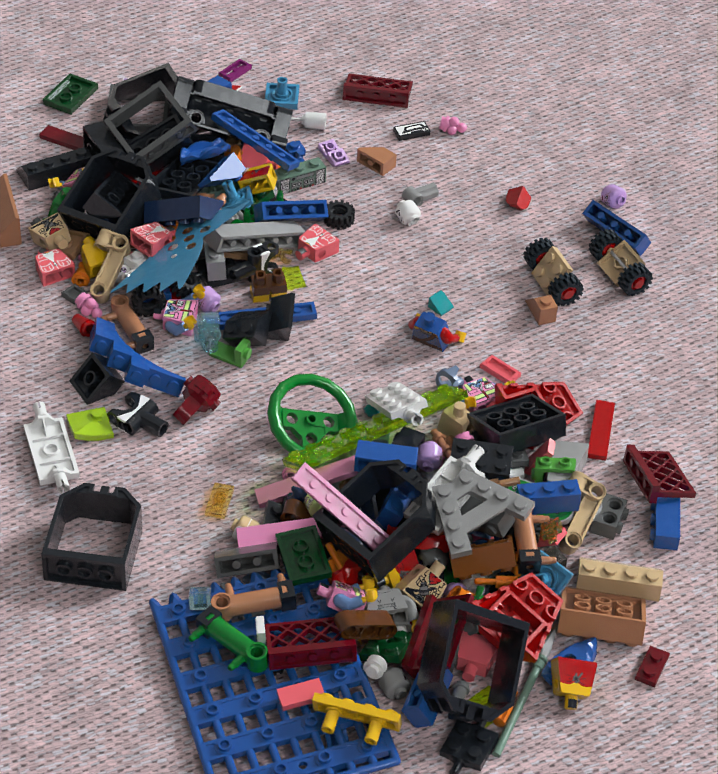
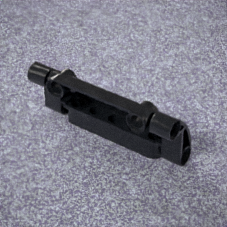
M178 76L173 97L190 119L193 115L199 118L198 123L193 122L196 128L242 141L211 120L212 113L224 109L283 150L286 149L288 142L286 137L293 110L277 106L270 100L204 80L194 81ZM171 104L168 117L176 113L182 122L183 118Z

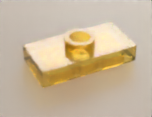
M214 483L205 510V516L225 519L234 493L233 485Z

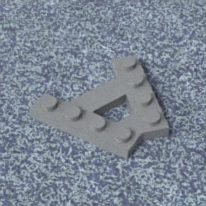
M465 468L461 469L453 482L432 486L433 496L451 559L472 555V548L467 534L503 511L525 522L535 507V501ZM468 494L483 501V503L462 515L457 500Z

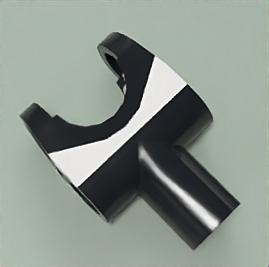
M267 241L250 247L247 250V261L228 268L230 279L234 283L245 278L251 282V276L255 275V272L258 270H263L266 274L272 273L267 268H278L276 263L269 261L278 254L279 245L275 242Z
M130 392L125 396V402L132 408L128 410L111 409L107 413L108 419L113 425L132 436L140 428H143L161 437L166 433L169 425L165 420L155 416L159 408L153 400L135 392Z

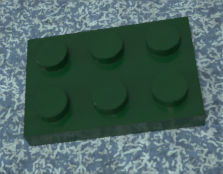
M70 73L43 98V105L72 115L98 90V83Z
M316 525L275 534V540L288 579H292L293 586L332 578V571Z

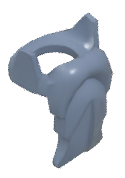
M456 365L448 369H441L436 375V385L447 391L440 399L436 411L448 405L458 396L459 391L462 389L464 380L457 376L459 368ZM440 376H445L449 380L441 381Z

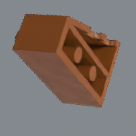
M512 534L506 535V539L494 541V539L487 540V543L471 544L472 555L451 559L450 556L454 578H459L460 580L470 579L472 575L479 573L480 576L490 575L493 573L492 571L501 569V572L513 570V567L517 566Z

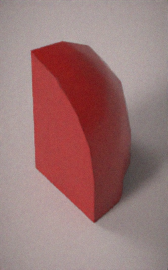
M524 186L509 189L506 195V202L509 206L518 210L527 209L531 201V196Z

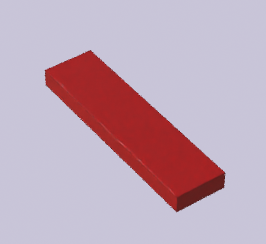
M596 400L587 458L603 461L607 459L615 408L614 402Z

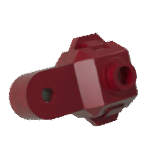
M197 375L194 378L190 376L183 383L186 386L182 392L185 401L172 416L184 425L196 411L205 413L208 409L214 411L221 403L219 401L221 393L214 384L202 375Z

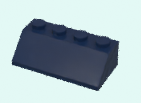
M201 195L144 202V223L157 222L167 227H175L178 223L179 225H190V222L203 224L205 220H212L224 205V201Z

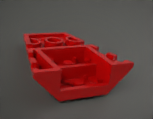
M530 382L526 385H518V383L502 385V383H496L494 385L495 405L533 393L566 414V426L583 414L565 382H542L541 384ZM532 446L528 449L534 450L538 446Z
M531 572L513 581L510 585L503 586L493 593H488L483 598L476 599L470 604L530 623L523 661L535 663L564 600ZM478 625L479 633L498 649L501 633Z

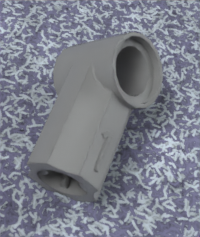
M434 182L416 189L413 186H409L402 192V198L405 201L412 200L417 206H421L426 200L439 196L437 185Z

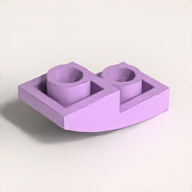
M334 139L318 144L319 151L333 167L350 162L343 148L339 149Z

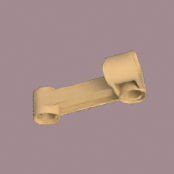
M104 228L100 230L94 246L107 251L108 254L95 282L90 287L93 299L100 304L106 303L109 300V294L124 264V257L128 256L131 252V246L125 235ZM99 291H103L102 294L96 295Z
M574 471L569 479H577L580 487L581 500L579 511H575L573 519L567 527V534L559 543V549L567 555L575 553L581 546L606 495V488L603 484L591 479L580 471ZM568 540L573 542L574 546L570 545Z

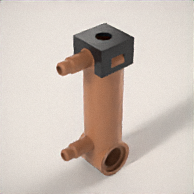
M124 294L114 295L111 298V313L102 316L101 319L107 321L117 319L131 341L126 344L138 354L154 350V336L149 329H145L130 306L129 297Z
M531 512L525 522L514 517L513 528L518 554V574H529L531 572L539 574L541 565L555 564L557 562L556 557L541 556L540 549L537 548L533 524L549 522V516L532 515Z
M283 573L277 575V587L234 594L231 583H226L225 593H217L211 599V605L222 613V618L227 622L233 616L276 608H281L282 612L297 609L292 579L286 580Z

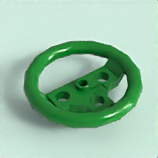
M312 373L293 375L280 382L269 398L267 417L271 432L281 447L298 459L319 463L325 451L321 449V439L326 434L337 435L344 433V436L357 431L358 419L354 404L345 391L328 378ZM311 385L324 389L335 397L342 407L343 413L332 414L282 408L280 404L288 391L297 386ZM287 416H291L295 423L288 422ZM324 420L329 421L331 427L325 426ZM285 430L292 432L299 440V445L290 439ZM306 436L312 437L314 444L309 443L306 440Z

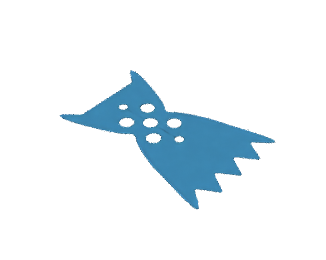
M249 201L234 209L219 210L212 220H207L203 224H195L193 222H190V225L178 224L175 240L165 245L153 257H149L129 277L121 281L111 293L126 284L128 285L126 293H129L141 284H144L143 292L158 283H160L161 292L176 281L178 288L181 289L200 255L203 237L224 224L245 207ZM211 226L208 231L200 232L202 228ZM186 228H193L189 233H182ZM194 235V238L192 240L187 242L184 241L186 237ZM196 243L192 249H186L189 244ZM178 244L176 249L168 251L170 246ZM177 254L175 258H171L172 255Z

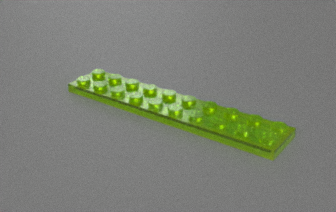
M443 384L438 386L437 390L433 392L422 393L421 396L427 400L428 407L421 409L420 414L424 418L455 404L457 401L468 398L467 390ZM383 413L373 415L372 419L368 421L357 422L356 426L352 428L341 429L339 434L322 438L321 442L310 443L303 450L292 451L282 461L285 467L296 471L305 462L313 468L357 448L358 440L373 441L411 423H407L401 418L391 420Z

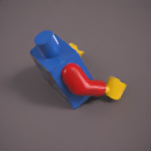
M422 312L421 315L417 313L408 323V327L413 330V340L441 352H444L448 344L457 343L458 341L464 343L467 334L458 330L452 334L447 322L436 317L432 312Z

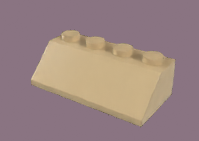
M584 557L579 558L576 588L659 602L663 584L662 569Z

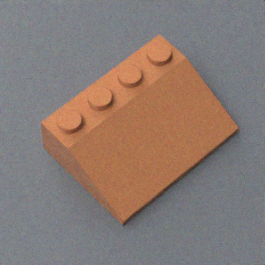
M565 587L562 591L561 598L564 601L559 610L557 633L567 637L574 635L582 636L584 639L596 637V639H602L607 643L621 642L632 647L642 646L646 626V599Z

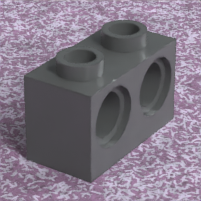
M606 493L592 521L590 533L614 540L616 533L620 534L624 524L622 520L626 521L629 509L626 508L628 500Z

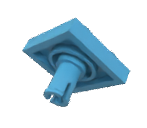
M286 77L277 78V83L266 84V100H270L275 105L287 109H298L300 84H287L288 79Z
M227 180L228 185L226 181L222 183L226 193V203L224 207H221V210L234 209L247 201L249 203L241 210L249 208L254 204L250 186L236 190L232 180Z
M540 550L541 556H549L544 551ZM558 562L550 565H541L540 573L534 574L558 596H560L574 576L572 572Z

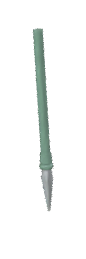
M557 626L545 640L537 661L533 663L532 670L494 747L492 755L500 758L538 675L548 661L547 658L550 656Z

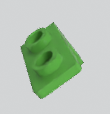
M245 338L242 339L236 348L218 341L209 351V356L239 368L244 366L252 354L250 340Z
M536 457L535 468L531 470V480H535V483L544 482L545 472L573 473L576 469V459L568 457Z

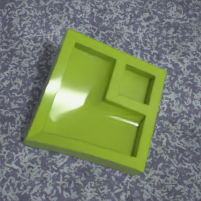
M105 407L66 414L70 431L75 439L101 441L114 438Z

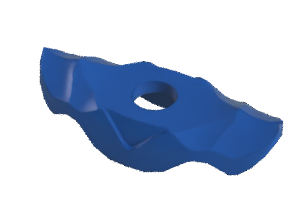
M217 138L212 142H195L187 149H181V166L195 160H205L227 151L230 152L231 146L221 138Z
M592 637L575 643L562 650L552 659L558 656L565 658L573 657L574 659L593 662L597 655V639ZM550 660L543 669L541 676L552 686Z

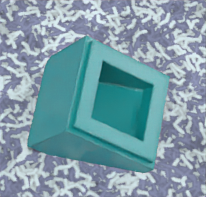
M442 290L429 297L428 307L440 316L454 308Z

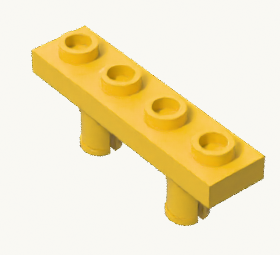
M314 693L312 699L313 709L326 713L321 730L327 734L334 733L339 717L369 724L364 741L370 745H377L382 728L400 732L402 725L401 714L392 709L382 710L372 704L363 705L355 703L348 698H335L328 693Z

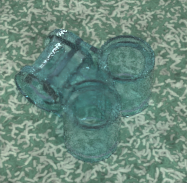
M199 312L197 315L198 326L194 327V340L196 343H201L202 349L205 352L214 353L218 350V340L222 336L219 329V313Z

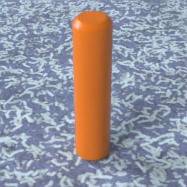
M332 542L327 543L325 546L337 570H340L344 565Z

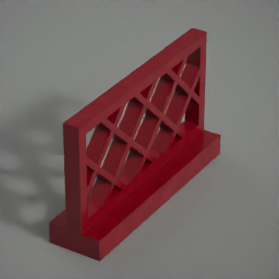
M349 73L346 83L344 82L342 100L408 108L413 81Z
M627 444L623 462L648 503H656L658 497L695 498L696 491L669 451H638L635 445Z
M433 594L426 595L401 665L413 678H416L417 673H419L433 603L435 601L451 599L471 603L475 598L472 594L438 599ZM459 619L454 627L446 669L451 668L466 621Z
M334 617L265 624L270 670L357 661L356 640L339 641L342 637L334 623ZM317 626L325 627V629H323L321 632L315 630L314 628ZM294 629H303L300 634L293 632ZM278 630L282 632L278 636L270 633V631ZM332 631L337 635L331 638L326 634ZM308 633L315 636L311 641L305 638ZM287 635L294 638L289 643L283 640ZM321 639L325 641L322 643H317ZM299 641H300L301 643H303V645H296V644H297ZM277 644H279V645H281V646H283V647H274V646L277 645Z

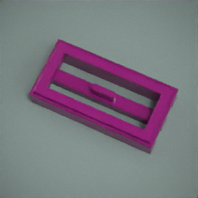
M238 59L220 71L218 76L233 82L251 70L252 65Z

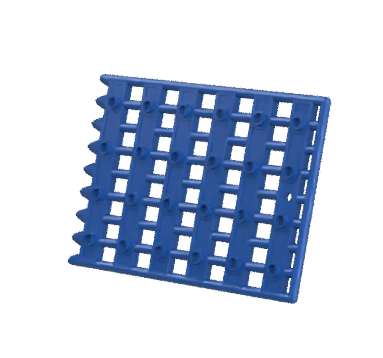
M280 569L271 570V578L263 579L257 572H253L251 574V581L248 584H243L238 578L233 577L231 585L234 594L277 587V575L283 572ZM284 574L286 580H289L287 574ZM328 579L293 586L295 594L302 592L306 603L296 606L297 609L284 612L282 610L275 612L272 609L265 610V614L260 615L264 616V624L335 617L339 611L328 607L326 598L314 601L310 590L318 588L320 583L330 586ZM215 582L210 585L209 606L215 594L225 593V590ZM192 587L189 599L183 601L177 594L172 592L169 596V603L163 606L154 598L149 600L152 615L205 774H214L212 765L225 762L229 774H334V771L347 768V770L336 774H369L400 765L401 759L389 729L382 728L377 745H370L364 741L366 731L362 722L339 717L333 733L338 745L324 748L320 735L326 734L321 730L326 713L319 711L311 713L309 705H304L300 707L303 715L290 719L287 710H282L276 689L316 678L320 679L325 693L331 694L341 691L343 698L351 700L353 698L349 689L362 686L366 698L354 702L363 705L372 704L380 709L366 672L363 670L358 653L357 661L352 662L353 664L340 667L339 663L330 664L332 669L319 673L317 665L308 666L311 675L298 678L295 668H287L286 671L290 681L277 684L273 672L282 669L270 670L268 664V668L265 671L254 673L248 669L247 663L244 662L238 668L229 671L227 667L234 659L222 660L219 649L225 648L212 637L207 639L203 635L193 642L189 641L188 637L192 633L189 631L187 622L196 620V617L207 609L192 608V593L199 592L198 589ZM251 613L244 614L245 620L233 623L231 620L228 621V623L251 640L257 642L256 617H252ZM179 625L182 636L169 639L166 628ZM323 626L315 627L319 632L325 629ZM301 628L294 629V632L297 634L303 631ZM279 630L270 631V633L275 636H278L282 633ZM331 632V633H328V634H326V635L329 636V637H331V638H333V637H335L337 634L334 633V632ZM321 639L317 643H322L325 641ZM299 641L296 645H303V643ZM211 652L215 664L202 667L198 655ZM190 657L193 670L181 673L177 661ZM265 674L269 686L256 690L252 677ZM244 680L247 692L235 695L231 683ZM222 686L226 698L213 701L210 689ZM201 691L205 704L192 707L188 695ZM277 709L281 721L268 724L264 712ZM256 714L260 727L247 730L243 718ZM234 720L238 733L225 736L222 723ZM213 726L217 739L204 742L200 729ZM354 726L359 739L346 742L341 729ZM312 738L316 751L303 754L298 741ZM290 744L294 757L281 760L277 747ZM268 750L273 763L259 766L255 753ZM390 755L389 759L377 761V759ZM247 756L251 769L238 773L233 759ZM365 762H368V763H369V764H367V765L360 766V767H357V768H356V766H355V765H357V764H361V763H365ZM302 765L307 766V768L301 769L299 767Z

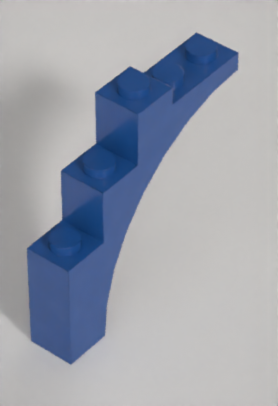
M99 317L96 318L90 332L89 351L106 356V366L125 372L124 381L142 388L145 385L176 397L180 396L184 386L183 383L186 381L185 377L174 374L145 359L122 340L116 331L115 323Z

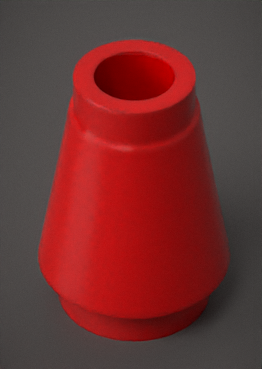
M80 314L74 315L72 323L82 336L90 337L94 321Z

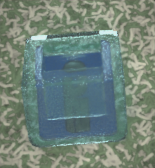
M211 587L190 588V610H206L211 605Z

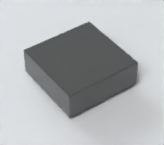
M73 284L61 292V296L75 305V300L81 293H88L78 285Z

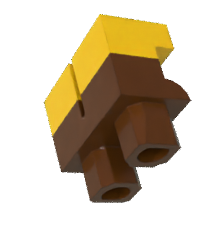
M275 268L269 274H266L263 270H258L255 272V275L251 276L250 294L253 303L269 301V296L271 299L272 297L287 294V283L281 268Z

